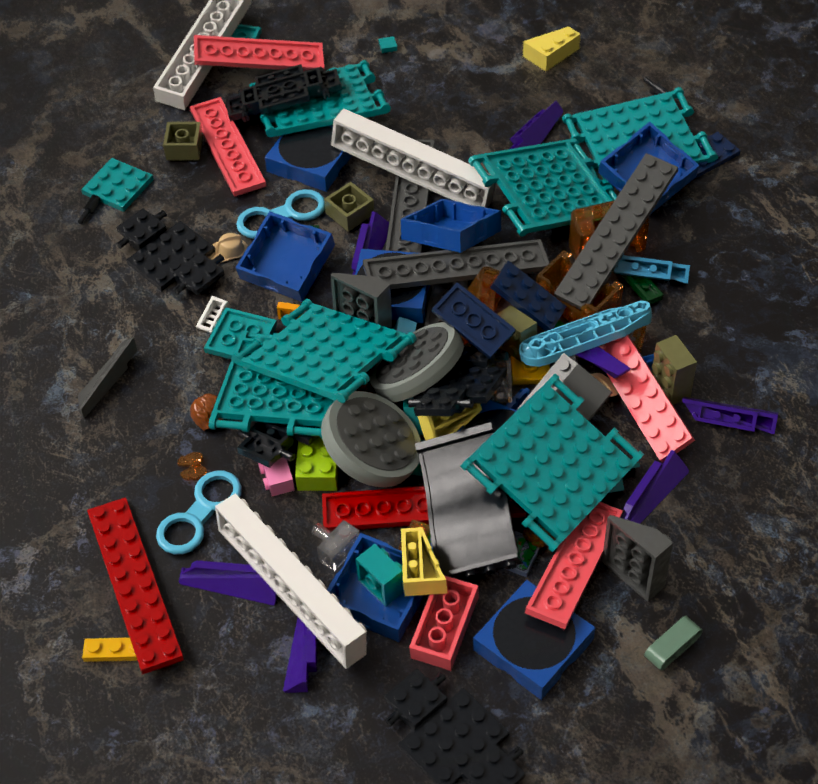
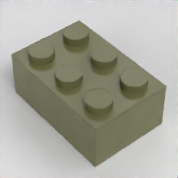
M677 335L656 343L652 364V373L673 405L682 402L683 397L691 398L697 361Z

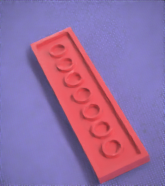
M194 35L193 39L194 65L282 70L302 64L303 71L318 67L320 69V66L324 69L322 43Z
M219 97L190 106V111L195 121L201 122L203 137L233 196L266 187V181L234 121L229 119L228 111L222 98Z
M629 335L600 345V348L630 367V371L615 379L609 374L607 375L658 459L663 463L671 450L678 453L694 442L695 439Z
M602 502L598 503L558 546L526 607L525 614L566 629L603 554L607 518L610 515L621 518L623 510Z

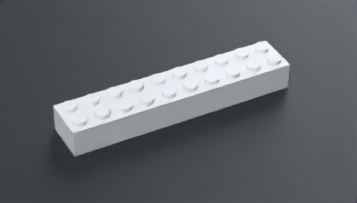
M209 0L154 85L155 101L182 110L187 108L212 66L194 65V35L231 37L252 4V0Z
M344 108L334 119L331 146L453 201L486 208L491 204L496 183L490 187H485L482 182L483 179L470 164Z
M235 493L215 506L219 532L343 667L347 669L364 657L367 645V631L361 622L357 623L350 610L343 608L339 604L338 598L326 590L324 583L313 576L310 568L300 562L295 552L289 551L285 542L274 535L272 528L262 522L259 514L249 508L246 500L240 499Z

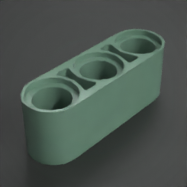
M684 616L651 644L644 656L662 671L701 636L703 630L688 616Z

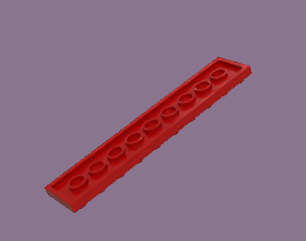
M425 486L322 494L324 532L418 525V523L429 524ZM508 495L512 518L527 517V512Z
M126 497L88 509L87 512L142 675L183 661L181 649Z

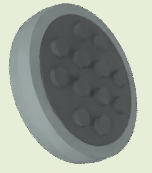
M445 322L427 325L412 332L417 338L416 342L403 349L392 362L381 359L372 370L370 383L376 394L391 402H399L420 394L443 378L459 360L464 349V342L460 334L453 327L448 326Z
M355 391L345 403H340L336 400L328 408L321 425L323 443L330 457L346 474L370 486L392 487L402 483L414 472L420 462L415 443L421 442V439L413 422L394 403L377 394Z

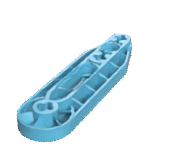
M637 301L624 307L607 309L529 337L519 346L520 359L526 365L540 367L556 362L563 353L570 357L625 337L634 330L651 323L652 309L650 303L647 301Z

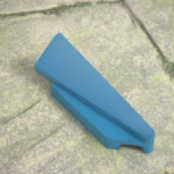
M623 255L613 272L615 274L667 281L671 279L688 284L690 265Z

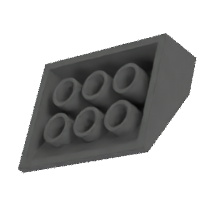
M331 274L333 310L392 329L391 288L389 283L375 276Z
M563 353L516 410L529 400L555 373L560 377L559 380L570 390L585 400L576 410L588 421L592 419L613 392ZM554 385L552 386V388L560 396H562L570 405L573 404V402L568 397H566L557 387H555Z
M610 515L607 518L602 563L648 602L665 587L673 542L668 535L661 533L658 529Z

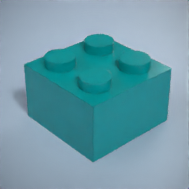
M373 544L356 558L358 581L385 607L404 592L403 567L397 561L394 562L385 549H380L376 544Z

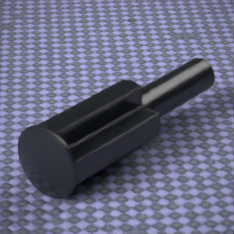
M644 78V82L653 88L652 91L654 93L670 92L661 84H655L649 78Z
M91 195L84 206L83 214L78 220L79 224L84 222L89 213H93L101 201L99 196Z

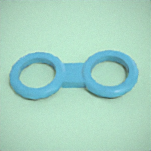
M304 189L292 193L286 199L285 205L271 210L265 207L249 208L238 217L237 229L243 236L255 239L257 231L247 229L244 226V222L253 215L267 216L269 211L292 220H314L325 210L324 197L314 190ZM309 197L318 202V207L309 213H299L292 208V204L299 198Z
M212 471L201 477L195 485L194 496L196 501L185 513H175L161 521L156 533L158 545L165 552L171 554H185L197 548L204 538L203 525L216 511L215 506L221 503L207 500L203 496L204 487L211 481L223 479L233 486V492L230 496L236 493L240 497L242 486L235 475L227 471ZM177 522H188L195 527L196 533L188 543L173 545L165 540V532L168 527Z

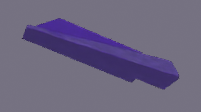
M557 101L553 102L546 110L542 109L510 138L514 145L509 149L541 144L563 114V109Z
M372 211L369 224L362 223L352 261L353 275L356 273L361 249L382 250L387 240L389 222L377 212Z
M599 346L575 354L593 363L614 379L630 371V367Z
M683 397L682 402L691 412L695 421L753 432L756 428L770 434H775L778 418L777 412Z
M670 451L663 464L656 460L653 462L623 508L625 512L621 516L622 519L640 524L689 473V469L675 451Z
M196 560L192 562L190 568L183 567L181 569L179 584L268 605L276 604L277 594L251 565Z
M297 618L283 688L284 693L308 692V672H317V637L299 618Z

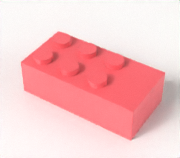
M445 576L448 593L432 594L429 596L409 649L411 659L451 671L479 598L478 585Z

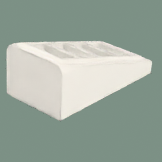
M212 296L196 328L212 333L225 308L231 307L229 302ZM208 323L211 324V326L209 328L207 326H204V324Z

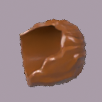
M204 394L198 397L190 407L191 418L203 431L209 429V419L218 397L214 394Z

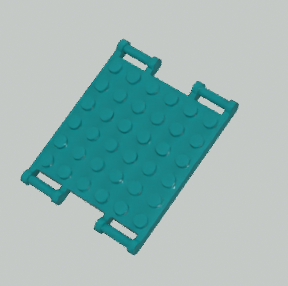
M362 60L356 65L349 64L345 67L337 68L342 90L336 93H329V99L328 97L324 99L323 95L319 98H311L310 101L303 105H294L288 109H280L272 114H261L260 119L266 127V135L268 137H275L333 125L334 119L343 108L367 118L387 114L391 111V106L386 102L381 89H377L374 93L370 94L366 84L373 83L376 77L370 71L368 61ZM364 71L365 76L363 77L360 74V72ZM252 82L249 87L255 86V82ZM375 101H379L381 106L376 107ZM275 122L277 128H274L271 123Z
M681 87L675 88L674 91L573 115L568 113L562 117L563 122L567 124L571 133V139L576 138L579 143L586 142L594 161V165L588 168L602 186L612 184L602 175L603 180L599 179L594 168L599 170L602 159L617 147L625 144L633 134L648 122L656 126L676 147L682 149L696 163L705 161L710 163L718 159L717 153L713 151L707 140L706 132L701 131L695 136L692 135L684 118L693 115L694 110L692 106H689ZM678 98L683 107L682 110H679L674 99ZM573 123H577L582 134L577 132ZM697 143H702L707 155L702 154Z
M576 138L473 155L468 160L469 164L476 169L483 179L482 182L485 187H490L492 184L497 183L507 197L510 204H506L502 211L511 219L517 228V233L521 237L532 232L604 218L617 198L612 185L602 186L588 167L593 166L594 161L588 158L579 146ZM480 163H483V165L486 167L490 175L486 173V171ZM515 211L519 214V216L521 217V219L523 220V222H524L526 225H523V224H522V222L519 220V218H518L517 215L515 214Z
M305 299L293 312L281 318L282 323L287 326L269 341H265L263 337L257 336L253 343L240 353H235L232 356V360L239 366L332 400H338L340 403H345L354 391L370 381L366 373L381 359L390 362L394 361L397 355L408 345L416 342L417 338L412 332L406 334L314 304L310 299Z
M243 330L234 354L240 353L253 343L257 336H261L265 341H269L278 333L260 334L249 333V331ZM231 360L209 419V429L227 428L249 432L251 421L288 424L287 436H294V434L320 436L322 439L321 428L298 427L296 425L321 427L328 408L335 400L239 366ZM218 419L242 420L243 422H239V421H227V420H218Z
M556 373L460 466L487 488L486 491L490 495L500 487L529 514L521 524L525 528L531 529L549 546L548 549L551 552L567 538L644 455L642 451L636 450L625 440L615 427L605 437L576 409L585 400L581 396L578 397L559 380L560 377ZM554 385L555 387H557L566 397H568L573 402V404L570 405L562 396H560L552 388V386ZM613 438L633 458L630 459L629 457H627L618 447H616L611 442V439ZM473 463L476 464V465H477L488 477H490L494 482L492 483L483 473H481V472L473 465ZM535 519V520H536L545 530H547L556 540L552 539V538H551L540 526H538L533 520Z

